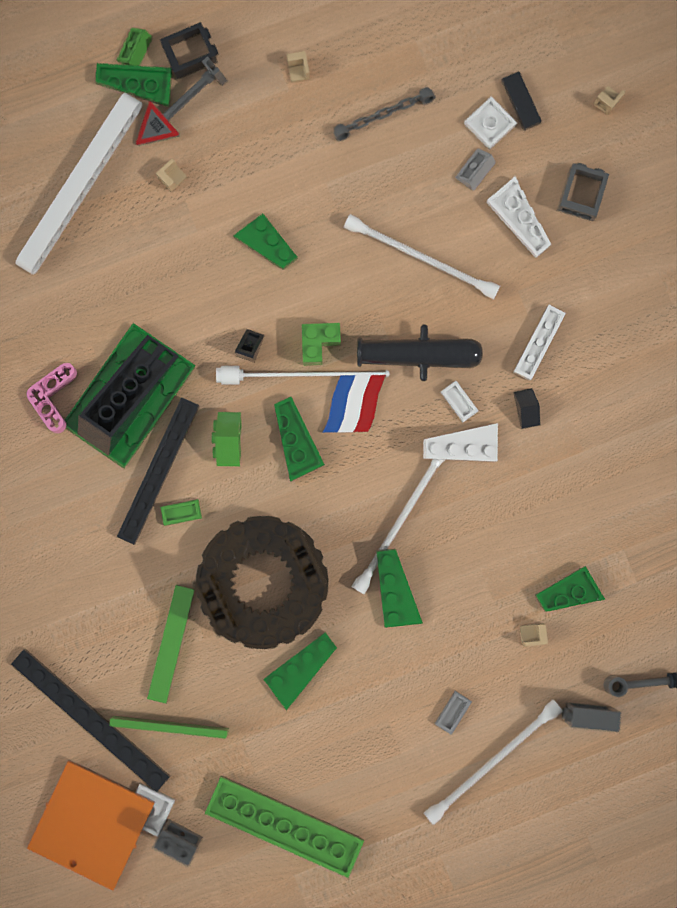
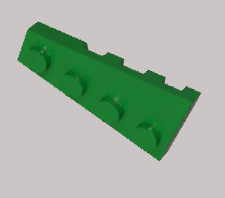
M97 63L96 84L170 107L172 68Z
M292 397L274 404L291 482L325 464Z
M396 548L376 550L384 627L423 624Z
M326 632L263 679L286 711L337 649Z

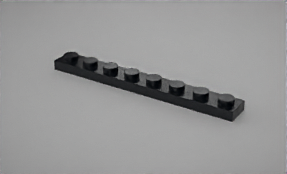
M181 397L117 535L118 538L133 545L136 544L198 411V404Z

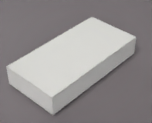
M454 381L440 392L462 422L478 412V409L457 381Z

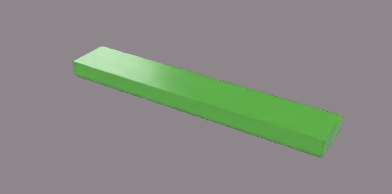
M179 585L175 586L147 697L149 700L167 703L195 589Z
M120 716L110 718L109 724L111 727L226 739L229 733V728Z

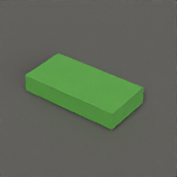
M199 500L160 507L164 526L202 519Z

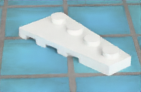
M515 176L491 196L486 203L532 255L537 258L550 247L551 243L541 224L536 219L535 212L530 207L526 195L521 190Z
M498 423L424 439L423 459L496 462L498 455Z

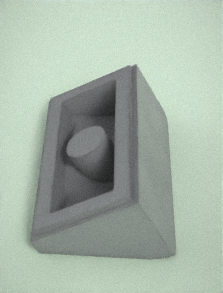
M477 148L457 174L456 179L474 191L495 164L492 154Z

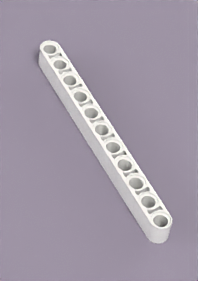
M127 93L121 95L18 255L16 265L31 274H35L137 117L141 110L142 102Z

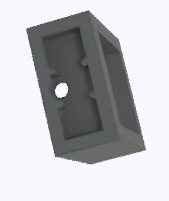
M573 163L569 169L557 211L593 222L597 217L609 174L599 168H588L583 163ZM575 174L601 181L593 208L567 200Z
M566 702V707L562 709V719H565L564 722L572 728L620 732L621 712L613 707Z
M168 819L153 848L189 867L203 837Z

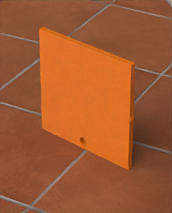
M69 760L49 802L46 803V809L27 849L114 891L133 849L136 848V842L155 802Z

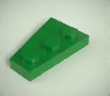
M263 213L233 235L235 239L241 241L253 251L258 252L282 270L298 259Z
M586 566L581 567L535 594L544 612L605 600Z

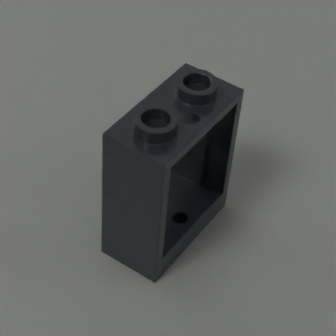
M201 22L160 39L162 48L177 80L206 68L202 61L207 56L213 64L218 63L216 58L219 55L215 44L211 45L209 41L211 38L210 32L207 27H203ZM201 34L209 53L179 66L171 46Z

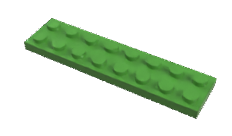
M223 776L220 777L205 811V814L347 878L350 876L364 843V839Z

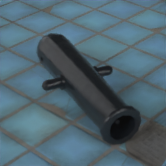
M426 324L421 325L420 338L362 340L361 337L357 339L358 367H361L362 364L418 366L420 368V380L423 382L427 380L428 368L430 367L473 368L481 363L483 357V349L478 341L474 339L428 338V326Z

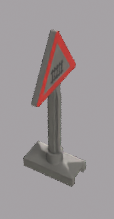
M208 56L202 61L207 69L202 78L164 114L152 102L148 103L136 145L140 146L180 136L169 120L207 84H211L216 80L223 86L228 81Z

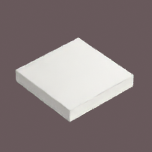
M491 96L464 121V124L490 150L516 126L517 122Z
M140 783L136 793L155 802L142 830L158 837L176 799L159 791L156 792L152 788Z

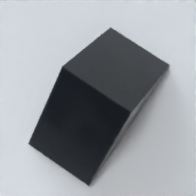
M246 329L235 350L236 356L255 363L264 335Z
M533 389L513 392L521 429L540 426V404Z

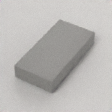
M454 691L437 718L435 725L452 735L472 701Z

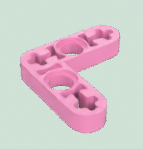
M69 363L60 365L32 385L27 391V398L47 428L56 434L65 430L66 421L50 397L76 378L77 370ZM66 369L69 370V373H70L69 376L66 375V372H65ZM51 379H55L56 386L48 388V382ZM36 391L38 392V396L40 397V399H42L43 401L39 402V400L34 397V393ZM45 405H50V412L43 414L42 408ZM54 417L59 422V427L56 428L50 418Z

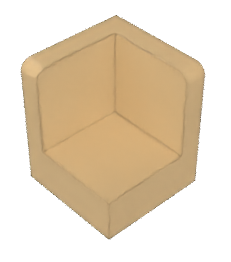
M306 52L287 54L291 82L310 80Z
M607 86L596 98L594 105L609 115L622 99L625 91L622 90L618 94Z
M173 159L156 173L158 179L170 192L187 178L186 174L176 165Z
M546 624L520 626L523 646L548 644Z

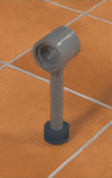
M667 673V677L632 681H626L623 678L611 675L605 679L604 689L615 697H622L627 693L628 689L662 685H668L670 689L677 688V673ZM618 681L619 688L618 690L613 691L612 685L614 682Z

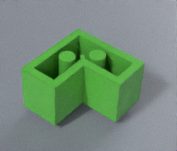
M340 323L302 324L303 366L322 365V346H341Z
M218 412L217 420L213 421V431H215L212 432V444H215V447H213V458H216L217 466L240 467L241 412Z

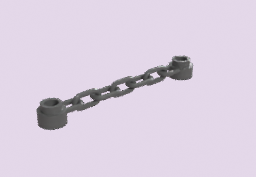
M425 87L420 90L417 96L403 99L396 105L382 108L376 111L375 114L361 117L347 126H344V124L335 126L334 136L337 141H343L350 136L349 131L363 128L372 121L384 119L393 112L412 107L419 101L424 105L434 101L436 96L432 89ZM409 100L410 104L404 106L403 103ZM387 110L388 114L381 116L380 112ZM364 120L365 124L358 126L357 122Z

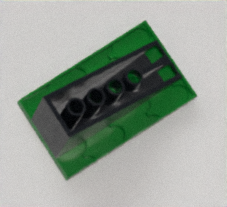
M133 323L66 417L65 429L125 469L178 391L195 369V365Z

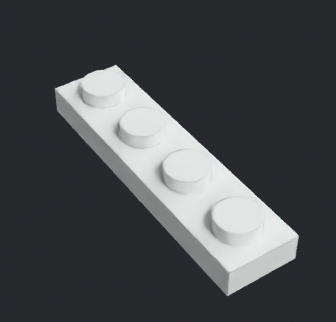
M551 305L547 306L513 371L514 373L531 381L566 313Z

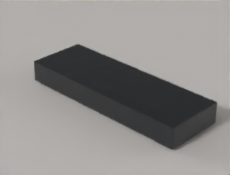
M520 72L502 78L503 86L523 130L525 131L541 124L542 120Z

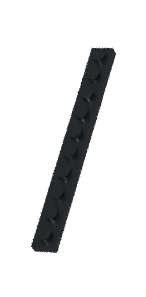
M23 649L11 663L13 667L154 791L158 792L170 778V775L117 728L111 727L108 720L27 649Z

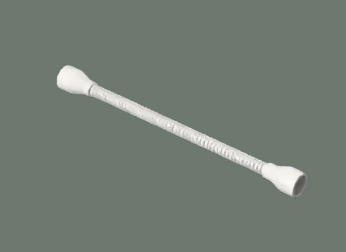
M351 214L346 220L345 229L351 232L370 235L381 242L383 241V243L385 242V244L387 243L389 246H394V248L396 247V249L398 248V250L476 286L475 288L493 300L500 288V285L480 279L476 280V278L474 279V277L472 278L468 274L465 275V273L463 274V272L461 273V271L441 263L430 256L428 257V255L426 256V254L424 255L420 251L417 252V250L415 251V249L413 250V248L391 239L382 233L380 234V232L378 233V231L376 232V230L374 231V229L369 228L368 225H365L359 218Z
M433 459L431 461V466H429L430 468H428L420 481V485L415 489L416 491L410 497L404 510H402L403 512H401L402 514L397 518L398 520H396L390 533H388V537H386L378 550L389 548L395 535H397L396 533H398L397 531H399L409 512H411V508H413L424 491V487H426L436 469L445 460ZM375 554L376 556H374L375 558L370 562L368 568L356 578L351 586L362 594H365L369 588L370 580L373 576L372 573L378 565L377 554Z
M552 699L544 707L536 721L532 722L530 726L524 729L525 731H522L510 744H507L504 749L500 750L493 759L491 758V761L489 760L487 764L483 765L476 774L474 773L472 777L466 780L459 789L457 788L444 801L442 800L440 803L430 806L424 812L428 820L435 825L442 818L449 805L453 801L455 802L457 798L463 795L462 793H465L485 773L497 765L498 761L500 762L502 758L504 759L506 755L512 752L511 750H514L517 745L521 744L523 740L529 737L543 723L545 724L547 721L558 717L563 712L560 706Z

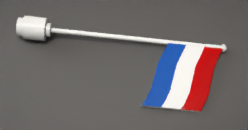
M239 365L216 368V383H221V385H240V381H243L244 377L340 376L333 393L329 419L322 433L368 432L375 417L380 389L385 376L388 377L390 372L386 370V372L243 373V369H240Z

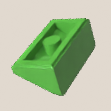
M131 28L117 61L124 65L140 66L152 41V36L144 29Z

